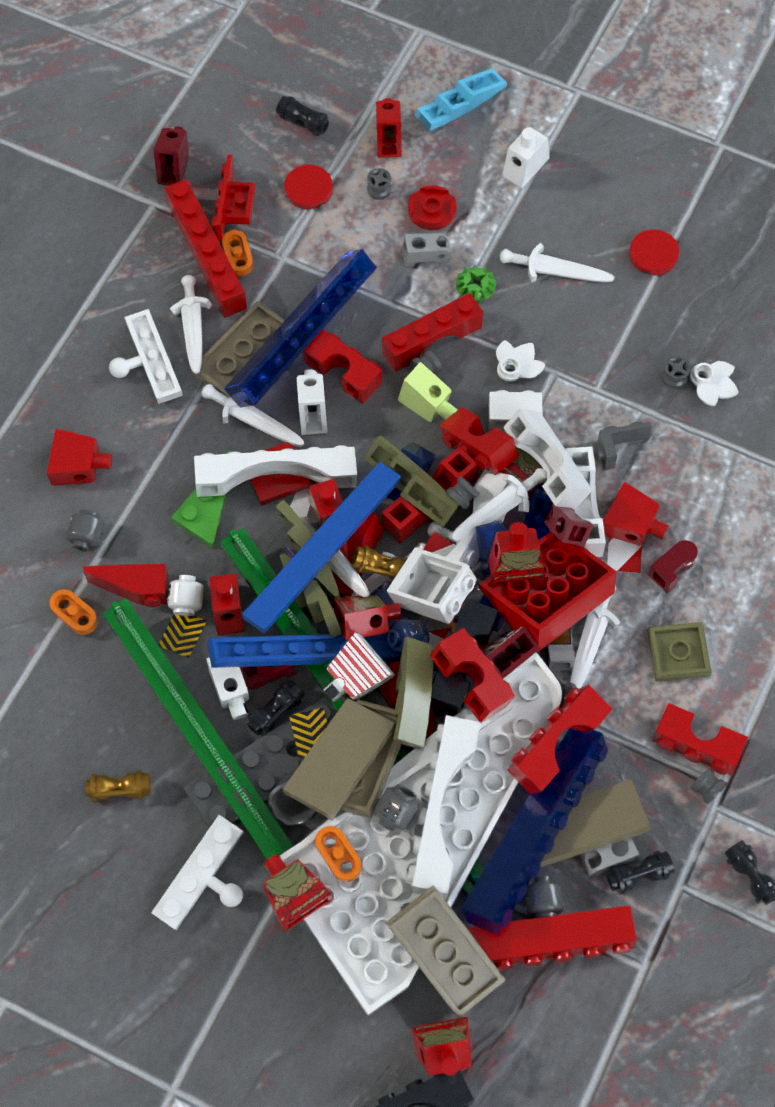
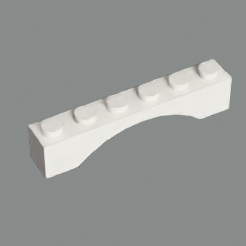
M343 445L322 449L319 447H311L304 450L287 448L281 451L270 452L258 450L253 453L230 452L219 455L205 453L201 456H194L197 497L225 495L233 487L246 480L269 474H293L307 477L319 483L334 479L338 488H354L357 484L355 448Z
M486 469L483 471L474 486L480 495L477 498H473V513L510 485L502 480L504 474L498 473L494 475ZM506 513L480 530L461 539L446 557L466 563L472 570L478 563L485 547L491 542L498 526L504 521ZM430 571L414 596L439 604L454 579Z
M446 715L445 724H438L435 741H439L441 744L439 752L433 751L430 769H435L434 779H427L424 796L430 797L428 808H421L418 825L424 826L422 837L416 836L413 853L418 854L416 865L410 864L407 882L412 883V893L422 894L434 885L444 899L447 897L453 863L446 851L441 836L440 807L444 793L451 780L474 757L481 722Z

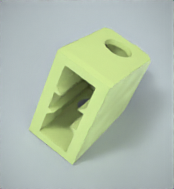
M421 362L404 379L398 401L427 421L432 422L437 415L446 420L458 410L448 402L452 392L451 389Z

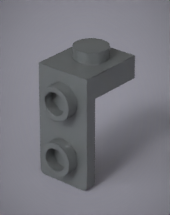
M633 422L628 426H609L599 430L595 451L597 460L602 461L604 470L615 468L617 453L614 445L648 439L652 429L651 422Z

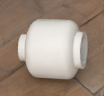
M179 575V580L169 583L167 605L173 610V614L194 616L195 612L202 609L204 586L195 581V576Z

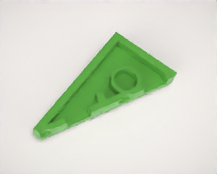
M195 489L171 517L172 522L213 549L216 544L215 538L218 525L221 522V512L224 508L227 493L220 496L197 497Z

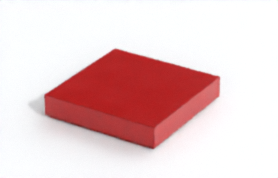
M285 442L266 449V451H281L287 448L295 449L293 444ZM269 474L250 479L261 506L310 487L307 477L293 474Z

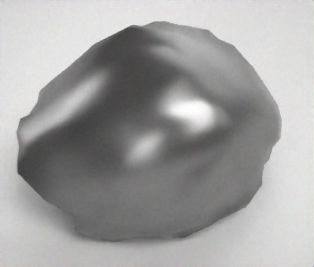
M295 771L286 775L269 795L268 802L272 808L273 815L277 819L282 820L286 825L306 824L317 814V811L284 794L283 788Z

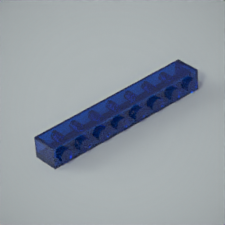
M363 249L345 253L225 386L224 390L240 408L256 405L377 269V266Z
M568 729L555 751V759L560 771L543 791L529 794L462 905L461 909L468 923L496 935H499L503 926L505 927L509 924L513 909L517 902L523 900L527 885L532 878L537 876L541 861L546 854L551 852L554 846V839L558 832L563 830L567 824L569 813L573 807H577L579 804L581 793L585 786L592 782L599 762H603L606 758L608 747L606 746L603 733L596 730L583 733L578 730Z

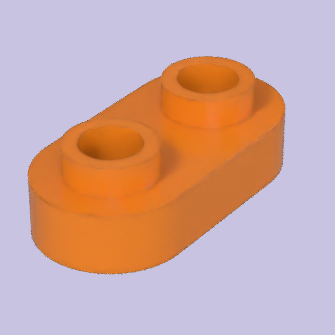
M239 230L228 231L223 236V250L236 276H246L253 269V259L246 235Z
M61 589L52 594L49 605L53 614L71 630L79 635H87L96 629L98 619L94 610L72 591ZM64 603L69 604V606L66 609L60 608L61 605ZM82 620H88L86 625H80Z
M325 826L320 829L315 838L316 849L334 877L345 883L357 879L361 873V860L343 832L335 826ZM327 839H333L336 842L335 846L331 848L327 847L324 843ZM348 863L352 866V870L343 872L341 866Z

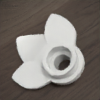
M504 340L497 347L496 357L499 361L497 373L501 379L509 382L516 381L520 377L529 379L536 377L544 370L545 364L534 360L535 350L533 343L523 344L514 348L509 342ZM507 369H512L513 372H508V371H506V370H507Z
M716 361L711 365L699 363L694 366L690 372V380L697 386V396L707 405L715 406L718 398L729 399L738 395L736 385L729 378L735 367L723 361Z

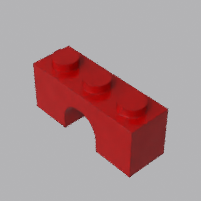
M321 329L302 349L304 363L323 376L335 367L346 369L347 373L342 377L343 391L362 404L382 384V370L376 362L368 361L362 357L360 352L354 347H348L342 343L340 338L334 333H328Z
M461 407L439 424L443 435L441 439L449 449L453 448L456 450L458 447H461L478 463L479 468L482 470L486 469L494 475L498 474L519 457L513 437L496 427L485 434L479 417L464 407Z
M464 628L439 642L429 655L446 678L457 672L465 673L471 677L475 688L471 690L464 699V702L479 722L483 723L505 709L514 699L515 694L512 692L509 683L502 679L496 671L493 662L486 658L474 637L469 635Z
M668 703L652 741L657 743L663 750H674L683 754L684 758L691 762L706 764L718 774L732 775L748 737L721 726L715 738L711 740L698 739L691 730V722L695 714Z

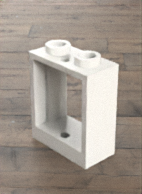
M414 548L387 589V593L394 603H399L400 608L450 624L453 617L459 612L469 592L473 590L477 579L466 563ZM430 571L454 579L439 604L414 596Z

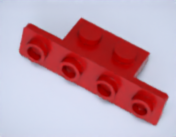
M227 154L226 163H222L221 176L223 181L218 183L220 198L215 200L217 216L212 217V229L216 231L217 239L223 241L225 224L250 225L256 191L254 182H233L234 163L233 155Z

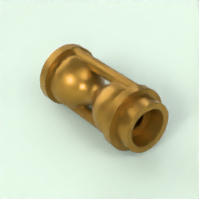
M357 546L352 557L351 566L357 569L359 573H377L394 580L408 558H392L379 554L368 546L363 548Z
M139 770L137 773H129L124 777L112 778L106 775L91 774L90 780L85 782L86 796L91 797L93 803L98 802V800H106L111 796L121 795L129 798L138 797V799H144V796L151 795L150 773H143L142 770Z

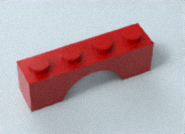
M468 293L382 337V354L394 372H397L409 366L410 361L414 358H419L423 351L435 341L450 335L458 336L461 339L481 329L483 310L472 295Z
M458 447L440 462L432 478L445 491L450 487H454L460 476L464 477L471 484L477 479L478 463L461 447ZM402 496L381 512L382 527L400 544L430 519L429 516Z
M590 685L579 689L574 687L564 698L567 702L561 708H555L546 719L549 722L543 729L539 727L529 737L531 743L525 749L523 747L520 748L511 757L510 760L513 763L507 771L530 794L543 791L560 771L555 759V745L560 734L566 729H574L583 733L592 731L612 711L613 708Z

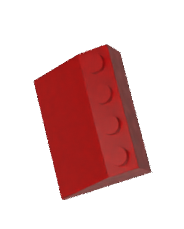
M552 532L538 540L545 578L493 583L492 577L489 576L479 584L480 590L495 609L498 610L512 630L521 626L526 627L541 648L537 652L615 593L616 570L584 547L561 542Z

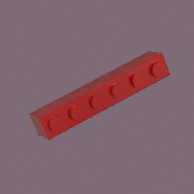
M186 179L164 187L167 205L223 317L226 318L246 310L245 292L188 180Z
M630 905L466 927L498 970L510 969L513 967V964L523 962L525 966H535L542 964V960L553 958L554 962H565L571 960L572 956L582 954L584 958H594L600 956L601 952L613 950V954H623L630 952V948H633L637 942Z

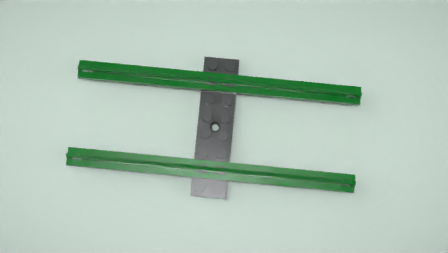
M244 528L237 532L233 529L229 532L227 538L220 541L223 550L256 597H258L277 576ZM234 543H235V544L237 545V547L240 549L241 554L239 553V551L237 550V548L234 546ZM127 598L119 603L117 601L111 603L112 607L103 612L105 619L207 771V773L189 783L183 789L208 828L211 827L218 815L232 824L240 821L266 860L276 854L280 856L294 847L265 805L269 801V795L286 775L296 771L305 758H299L298 755L293 756L289 752L292 747L296 746L290 719L232 756ZM295 600L275 621V624L284 636L319 635ZM117 614H118V616L120 617V619L122 620V622L124 623V625H122V623L120 622V620H119L118 617L116 616ZM330 664L305 665L323 692L335 680L327 670ZM379 688L359 699L390 708ZM324 692L326 695L324 698L302 712L324 708L327 724L329 725L347 698L354 702L357 700L352 699L345 693L336 702H333ZM400 749L393 766L405 757ZM477 858L461 889L473 904L495 889L497 885ZM468 877H471V879L474 881V883H475L476 886L478 887L479 891H477V889L475 888V886L473 885V883L470 881V879H469Z

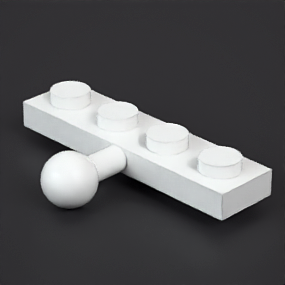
M149 309L126 316L125 321L139 356L127 360L120 357L114 358L109 364L110 373L116 378H123L129 373L130 369L143 365L158 404L183 396Z
M218 815L151 913L177 930L207 886L220 894V900L225 906L235 907L239 905L243 899V891L240 886L234 883L225 884L214 875L244 832Z

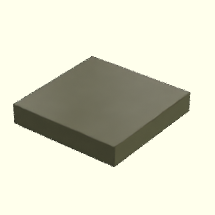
M703 622L648 627L647 634L655 682L711 676L712 671Z

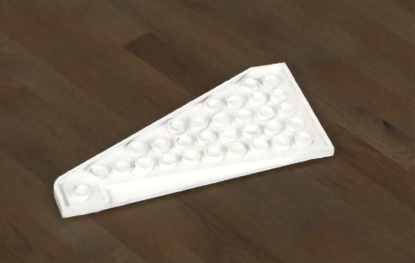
M537 652L503 679L511 686L512 692L515 694L514 699L505 709L480 723L473 759L459 770L444 793L439 818L441 836L446 851L453 863L448 893L445 899L450 907H452L518 784V781L507 771L513 763L510 760L511 757L520 748L523 747L525 749L531 743L529 740L531 734L539 727L543 729L549 722L546 719L548 715L560 705L562 699L561 685ZM468 706L454 716L479 722ZM437 731L425 740L423 748H415L392 767L381 794L382 796L387 788L396 787V785L405 786L416 794L419 808L407 828H395L394 831L385 829L380 825V819L375 811L372 819L339 810L333 820L328 819L303 841L280 855L286 866L295 860H300L331 892L332 900L305 918L304 922L367 1016L406 990L419 968L386 925V922L421 895L411 892L412 883L407 882L410 864L416 865L418 854L413 853L416 836L422 837L424 826L418 825L421 808H428L430 797L424 796L427 779H434L435 769H430L433 751L439 752L441 742L435 741ZM335 826L339 828L361 860V873L354 881L345 883L337 880L317 851L315 838L318 831L323 827ZM327 839L324 844L331 848L335 846L336 842L333 839ZM345 863L341 866V870L349 872L352 870V866Z

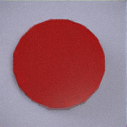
M302 165L288 173L285 178L284 191L286 197L294 206L301 209H315L323 202L325 204L329 201L333 192V181L330 174L322 167Z
M436 185L421 187L420 191L414 192L408 201L410 219L415 225L426 230H440L447 227L454 220L457 213L455 197H452L444 187Z
M651 229L642 231L631 241L629 257L637 270L649 272V275L656 276L665 274L674 268L678 261L680 249L672 235L662 230Z

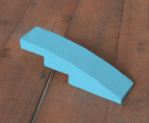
M493 68L458 80L454 89L438 94L434 103L417 108L415 117L431 131L463 116L504 89L507 82Z

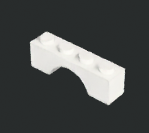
M518 409L503 428L508 435L513 437L515 446L534 457L546 471L547 481L542 487L554 505L577 508L592 492V488L542 414L537 411Z
M593 447L566 448L567 453L592 488V492L577 508H573L579 517L594 525L584 548L596 557H603L606 540L603 519L599 516L596 500V469Z

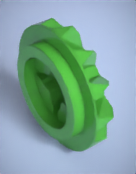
M474 265L469 269L465 267L462 273H458L456 289L461 296L470 293L475 301L479 302L488 299L494 293L496 280L494 279L493 272H488L486 267L477 268ZM472 279H475L476 281L481 280L480 286H478L477 284H472Z

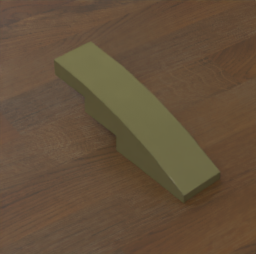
M382 436L377 437L365 455L364 460L374 467L379 462H382L399 474L401 481L397 484L396 488L402 492L400 496L444 527L459 504L403 452Z
M283 499L276 506V512L291 528L287 532V539L299 551L312 537V534L300 517ZM327 563L316 575L320 588L333 600V598H340V593L331 568Z
M285 553L280 555L283 567H285L292 558ZM313 579L295 599V602L300 608L309 607L314 623L325 620L331 638L339 636L342 632L328 598L316 580Z
M406 637L395 686L398 697L394 716L398 718L393 741L421 749L425 744L429 720L433 660L429 655L433 651V645Z

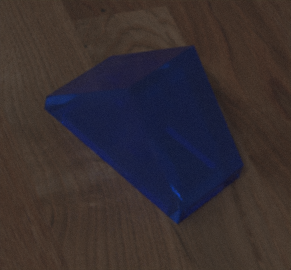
M502 520L475 527L483 576L491 574L488 560L496 533L506 531Z

